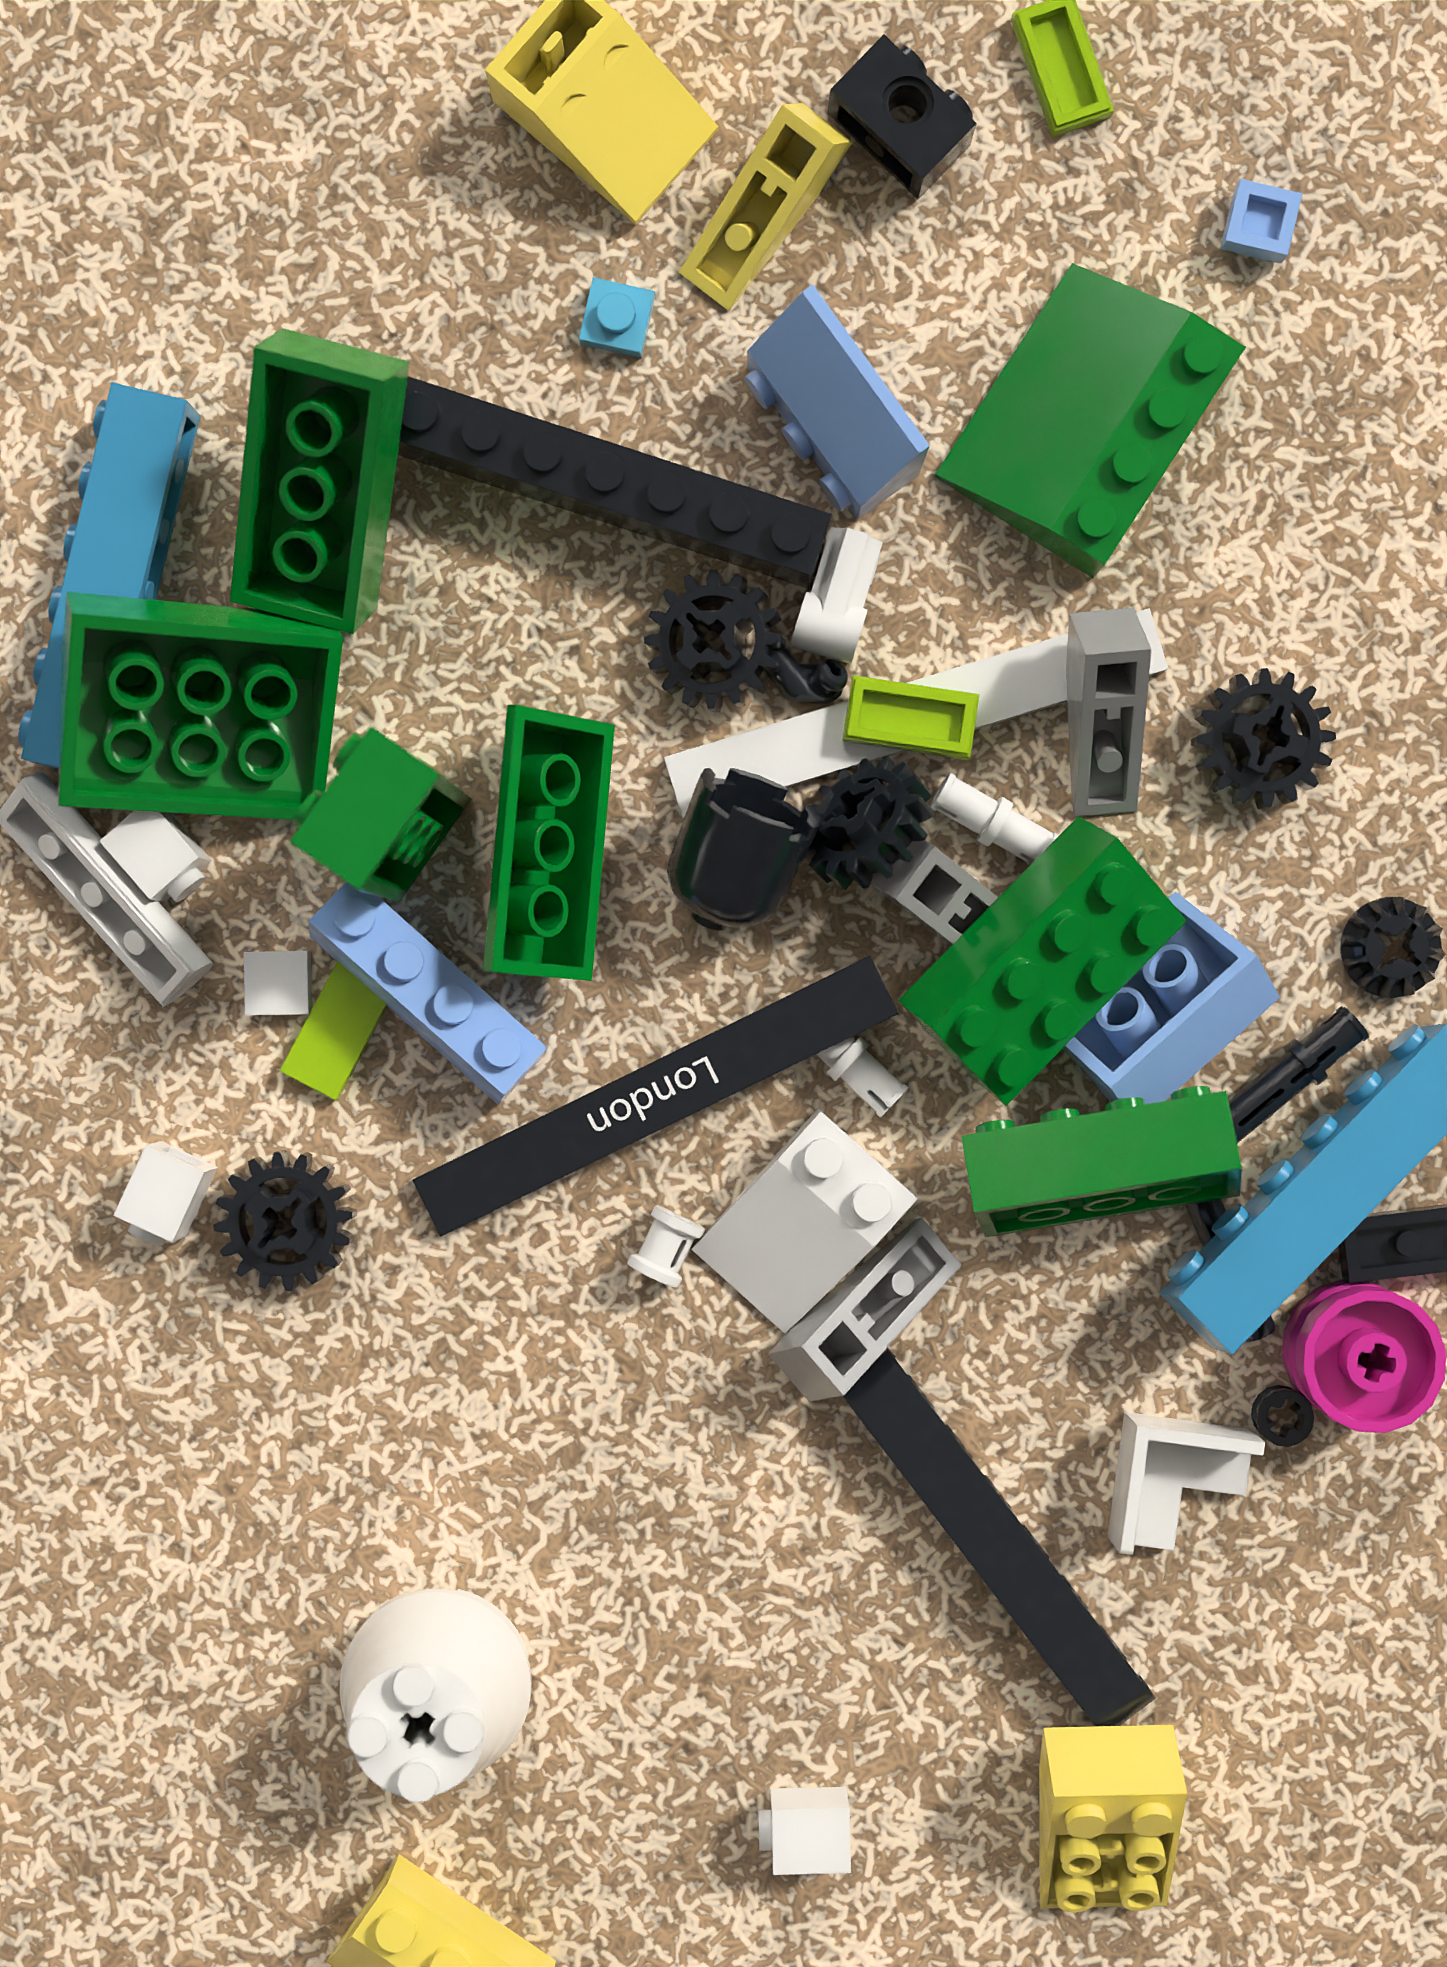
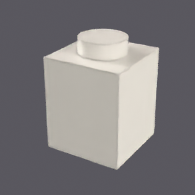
M134 810L99 840L150 900L165 902L172 897L175 902H179L185 899L205 881L206 877L200 871L212 862L210 857L170 812Z
M162 1141L147 1144L113 1216L131 1223L128 1232L151 1244L162 1246L166 1240L175 1242L184 1238L190 1230L218 1167Z
M846 1787L770 1789L771 1810H758L759 1851H772L773 1875L851 1873L850 1809Z

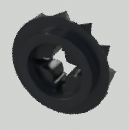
M1384 897L1372 900L1356 910L1344 927L1340 944L1343 965L1350 978L1360 988L1370 994L1385 998L1414 995L1416 991L1435 979V972L1439 962L1446 955L1442 950L1440 936L1443 928L1435 923L1429 915L1427 907L1418 905L1404 897ZM1410 927L1405 934L1407 938L1404 940L1402 947L1408 953L1407 957L1414 963L1400 958H1393L1386 964H1381L1378 968L1379 964L1383 961L1382 956L1385 953L1386 947L1380 941L1381 937L1373 931L1375 930L1378 934L1383 933L1387 936H1397L1402 931H1407Z

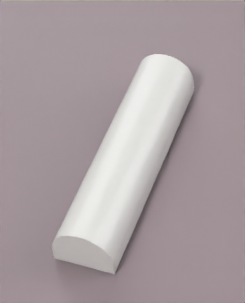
M43 772L35 773L20 781L0 809V825L163 1007L181 997L209 972L213 962L158 901L150 900L99 842L102 839L101 836L76 808L58 806V788Z

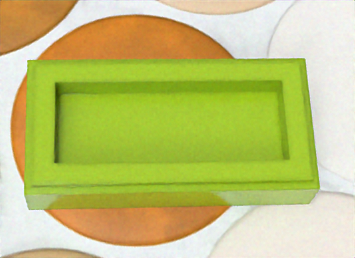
M1046 0L1014 11L1011 22L1051 137L1053 138L1111 118L1114 109L1076 0Z
M853 675L842 741L968 760L971 757L980 694Z
M337 961L280 1072L334 1100H339L388 1006Z

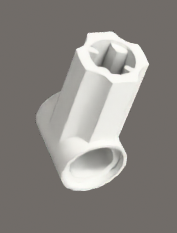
M830 527L811 593L806 591L790 644L791 647L848 664L852 663L867 613V609H864L863 606L869 586L873 582L883 542L874 539L867 533L854 529Z

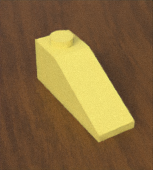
M804 103L782 104L679 273L725 309L731 310L819 196L853 141Z

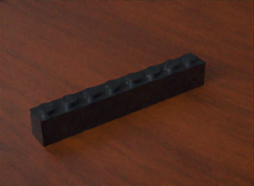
M410 376L407 378L398 456L809 589L832 514Z

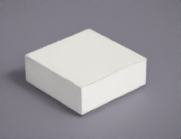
M311 951L243 952L245 1016L310 1014L312 1010Z

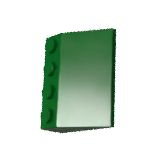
M1072 263L937 470L935 477L1093 579L1107 563L1246 347L1191 311Z
M66 592L61 673L58 806L293 820L299 807L313 791L317 790L323 794L326 790L343 636L340 631L259 609Z

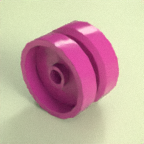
M1340 1279L1315 1288L1295 1306L1283 1330L1282 1359L1290 1383L1313 1407L1320 1410L1330 1419L1357 1432L1387 1433L1412 1424L1433 1405L1445 1381L1446 1349L1436 1323L1419 1304L1370 1281L1348 1283ZM1360 1352H1364L1363 1357L1358 1360Z

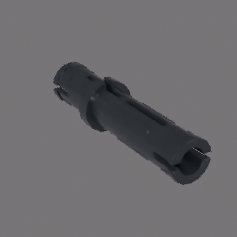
M1340 1006L1331 1017L1300 1042L1292 1039L1284 1046L1286 1054L1229 1100L1237 1143L1264 1121L1268 1120L1277 1110L1310 1083H1314L1317 1086L1328 1078L1327 1069L1361 1041L1369 1038L1365 1027L1347 1008Z

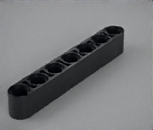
M887 1347L843 1396L1095 1727L1121 1726L1156 1699V1697L1142 1677L1136 1674L1126 1660V1656L1103 1626L1097 1623L1080 1596L1067 1579L1060 1575L1049 1560L1050 1557L1027 1527L1021 1524L1012 1512L1008 1502L988 1476L981 1472L962 1442L948 1424L945 1425L934 1410L935 1407L912 1377L906 1374L895 1359L896 1356Z

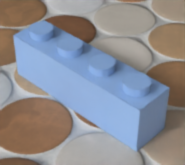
M345 882L308 921L309 935L312 940L385 1002L386 1006L497 1105H500L532 1070L548 1048L377 895L360 891L348 882Z

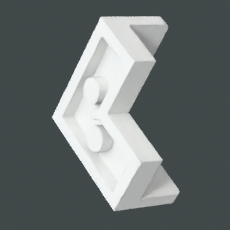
M1124 1412L1108 1539L1120 1554L1133 1555L1134 1545L1174 1550L1182 1487L1246 1496L1251 1454L1264 1455L1265 1441L1246 1428Z

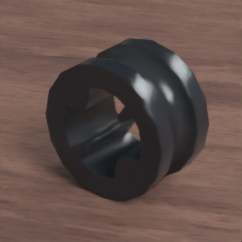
M1276 1385L1267 1387L1257 1395L1252 1404L1251 1417L1254 1427L1266 1440L1277 1446L1289 1447L1298 1445L1308 1437L1313 1429L1314 1413L1311 1404L1303 1395L1288 1386ZM1286 1399L1293 1400L1294 1404L1289 1409L1298 1415L1295 1424L1284 1423L1279 1432L1272 1431L1270 1428L1275 1426L1276 1423L1267 1417L1270 1407L1281 1408Z

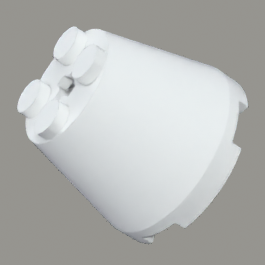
M425 1589L410 1593L408 1591L390 1599L377 1608L361 1625L350 1643L343 1661L340 1675V1700L348 1730L349 1746L354 1752L362 1770L378 1786L393 1794L403 1796L410 1802L420 1803L428 1801L433 1796L450 1790L488 1768L513 1744L527 1715L531 1698L532 1678L527 1656L528 1652L518 1630L502 1611L482 1597L464 1590Z

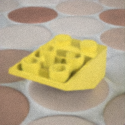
M545 0L485 69L493 102L635 225L718 131V125L625 19L604 0Z
M1173 1725L1043 1728L1039 1764L1041 1909L1060 1908L1066 1912L1077 1913L1092 1907H1125L1131 1911H1145L1155 1906H1167L1187 1798V1790Z

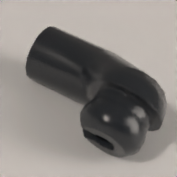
M786 646L779 649H771L769 655L781 666L780 671L769 672L764 670L781 694L792 702L817 704L832 702L842 695L843 688L848 682V672L837 660L827 659L825 663L799 664Z

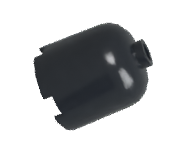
M705 768L696 784L669 858L667 875L670 886L680 902L692 911L691 917L693 920L708 929L723 931L727 927L750 928L763 924L773 918L780 908L822 819L816 809L809 804L804 806L801 812L784 801L788 788L781 784L736 768H730L725 779L715 778L716 774L713 770Z

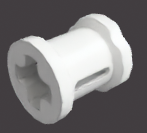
M656 1205L651 1213L654 1221L638 1254L630 1255L627 1264L652 1279L678 1288L682 1281V1277L678 1272L694 1239L701 1238L705 1228L677 1213Z

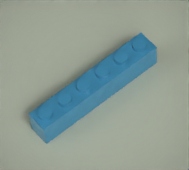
M111 382L107 400H101L96 408L93 431L98 439L92 462L85 463L79 478L78 493L83 502L78 522L69 527L64 540L63 555L65 561L68 562L62 586H57L54 589L49 602L48 617L49 621L53 623L48 647L42 648L39 651L34 665L33 679L34 683L38 685L33 709L25 712L19 727L18 741L19 745L23 747L21 755L23 760L59 770L61 673L66 592L157 599L201 416L185 399Z
M1447 1024L1421 1027L1413 1025L1398 1035L1388 1047V1051L1392 1056L1377 1071L1370 1069L1364 1072L1348 1086L1344 1093L1348 1098L1347 1102L1333 1116L1325 1114L1314 1121L1302 1134L1300 1140L1304 1145L1289 1161L1281 1159L1271 1165L1256 1182L1260 1190L1244 1206L1241 1204L1234 1205L1214 1223L1212 1231L1216 1235L1199 1252L1196 1249L1187 1252L1169 1269L1167 1277L1171 1281L1159 1294L1211 1348L1233 1355L1447 1135Z

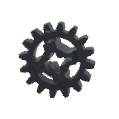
M717 570L709 571L707 585L703 586L689 574L684 577L686 593L679 597L675 592L666 589L663 595L670 605L667 612L651 611L649 617L660 626L659 634L645 636L644 644L660 651V655L653 658L648 663V666L656 674L669 672L661 686L669 694L673 695L685 687L682 703L693 709L699 704L702 696L705 697L707 708L714 713H720L723 697H729L734 705L742 708L746 706L743 691L749 686L761 694L767 690L764 682L759 677L763 670L769 672L780 671L781 666L769 656L771 649H779L786 646V640L780 634L770 632L769 629L782 620L780 613L775 608L761 611L760 609L768 599L767 594L760 587H757L745 595L748 581L740 574L736 573L728 586H725L723 577ZM727 601L719 610L701 611L698 606L707 602ZM700 623L709 631L714 630L720 635L725 643L724 648L732 655L730 660L720 652L716 653L709 648L708 642L704 639L706 635L698 628ZM682 625L683 647L676 653V637L679 627ZM754 629L755 645L750 659L746 657V636ZM710 672H729L733 676L725 681L716 683L697 681L699 678L704 679Z
M1261 668L1254 673L1252 685H1250L1248 679L1242 673L1237 674L1229 679L1231 694L1218 687L1208 695L1211 704L1216 708L1215 711L1203 709L1196 713L1195 720L1202 726L1207 727L1206 733L1192 738L1191 746L1206 749L1208 756L1196 765L1197 771L1214 769L1218 776L1213 780L1210 789L1215 793L1231 786L1234 788L1232 804L1236 806L1244 804L1251 794L1254 795L1258 810L1272 807L1274 793H1276L1278 799L1284 805L1298 800L1295 784L1306 791L1315 788L1319 782L1311 772V769H1323L1331 765L1332 759L1325 753L1320 752V746L1335 740L1336 733L1329 730H1321L1319 721L1325 719L1331 713L1329 707L1317 709L1311 707L1309 702L1317 690L1313 685L1298 693L1292 688L1295 674L1291 672L1282 675L1274 684L1272 683L1269 669ZM1252 698H1264L1256 714L1252 716L1243 712L1238 714L1232 712L1242 701ZM1291 713L1297 719L1302 735L1298 734L1292 721ZM1266 725L1269 728L1267 738L1275 742V746L1261 752L1259 751L1260 739L1253 736L1252 732ZM1223 741L1231 745L1237 759L1235 767L1226 755ZM1274 762L1294 766L1287 775L1279 780L1262 781L1264 775L1269 773Z
M883 756L876 768L867 758L862 759L857 773L852 775L844 768L838 771L839 781L832 787L822 785L818 789L823 796L821 803L811 805L816 809L822 820L804 858L809 862L808 865L827 884L833 881L841 890H847L853 880L863 889L869 888L873 874L880 872L886 879H889L893 876L892 864L898 859L906 862L912 860L913 855L908 849L911 842L924 841L928 836L919 824L929 820L934 815V811L926 803L932 796L931 792L905 762L902 761L896 765L889 756Z
M279 1150L273 1153L271 1168L260 1156L248 1161L252 1177L239 1172L232 1174L228 1181L237 1191L236 1194L223 1195L217 1198L216 1205L229 1211V1216L227 1219L213 1224L214 1231L229 1233L231 1237V1242L226 1244L220 1250V1253L224 1257L238 1252L243 1260L240 1262L236 1274L241 1277L253 1269H257L260 1271L259 1287L266 1289L272 1285L277 1276H281L285 1291H292L299 1285L300 1273H303L304 1277L311 1284L320 1281L323 1278V1272L319 1263L322 1262L326 1266L336 1268L343 1259L334 1248L335 1245H350L354 1241L355 1235L342 1229V1223L356 1217L357 1209L341 1207L339 1200L351 1188L348 1184L339 1185L335 1188L331 1186L328 1181L335 1170V1167L331 1164L324 1166L317 1172L311 1169L313 1163L311 1153L305 1152L300 1154L295 1164L290 1165L287 1151ZM275 1178H291L301 1181L291 1192L278 1193L271 1186L268 1187L264 1184L268 1180ZM320 1199L326 1212V1231L317 1225L315 1205ZM301 1201L294 1210L296 1214L291 1220L293 1227L297 1230L290 1229L270 1239L277 1230L275 1226L280 1219L274 1210L279 1212ZM246 1211L253 1216L254 1237L252 1239L246 1227ZM292 1248L299 1255L305 1254L307 1256L305 1259L293 1262L279 1261L271 1257L278 1249Z

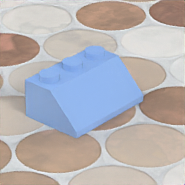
M812 284L800 293L747 350V368L750 373L744 379L749 390L764 409L774 404L785 419L787 425L782 428V433L795 454L803 461L811 456L825 474L819 480V484L832 505L839 512L848 507L858 520L919 476L930 445Z
M1176 891L1168 899L1187 922L1063 1048L1110 1101L1130 1097L1143 1098L1145 1104L1166 1101L1171 1093L1183 1086L1280 998L1257 955Z

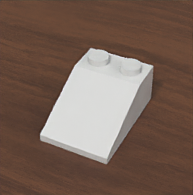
M817 1108L691 1250L786 1334L878 1244L918 1198Z

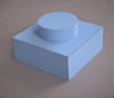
M1240 179L1234 188L1220 249L1282 264L1288 256L1303 193Z

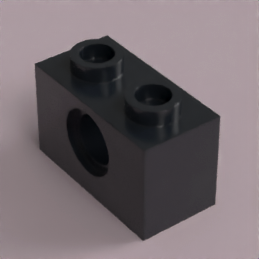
M885 34L830 89L827 113L917 200L971 145L977 123L973 120V113L966 101L953 90L947 89L944 92L927 76V69L923 61L912 49L905 45H901L898 48ZM898 106H908L916 110L921 118L914 123H901L893 118L890 111Z

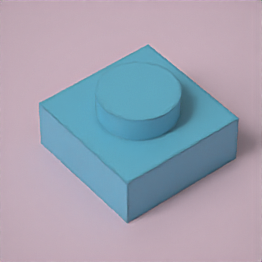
M593 277L579 336L580 345L642 358L655 301V291Z

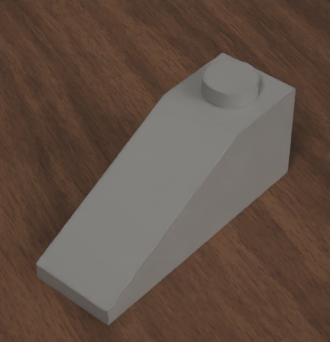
M1134 608L1069 613L1066 681L1071 795L1075 817L1137 811L1152 649Z
M925 840L919 842L912 841L908 847L913 855L912 860L906 862L898 859L892 864V877L886 879L880 872L873 874L870 885L945 942L952 945L998 897L934 845Z
M922 1217L915 1219L812 1307L768 1355L808 1401L844 1396L962 1264Z

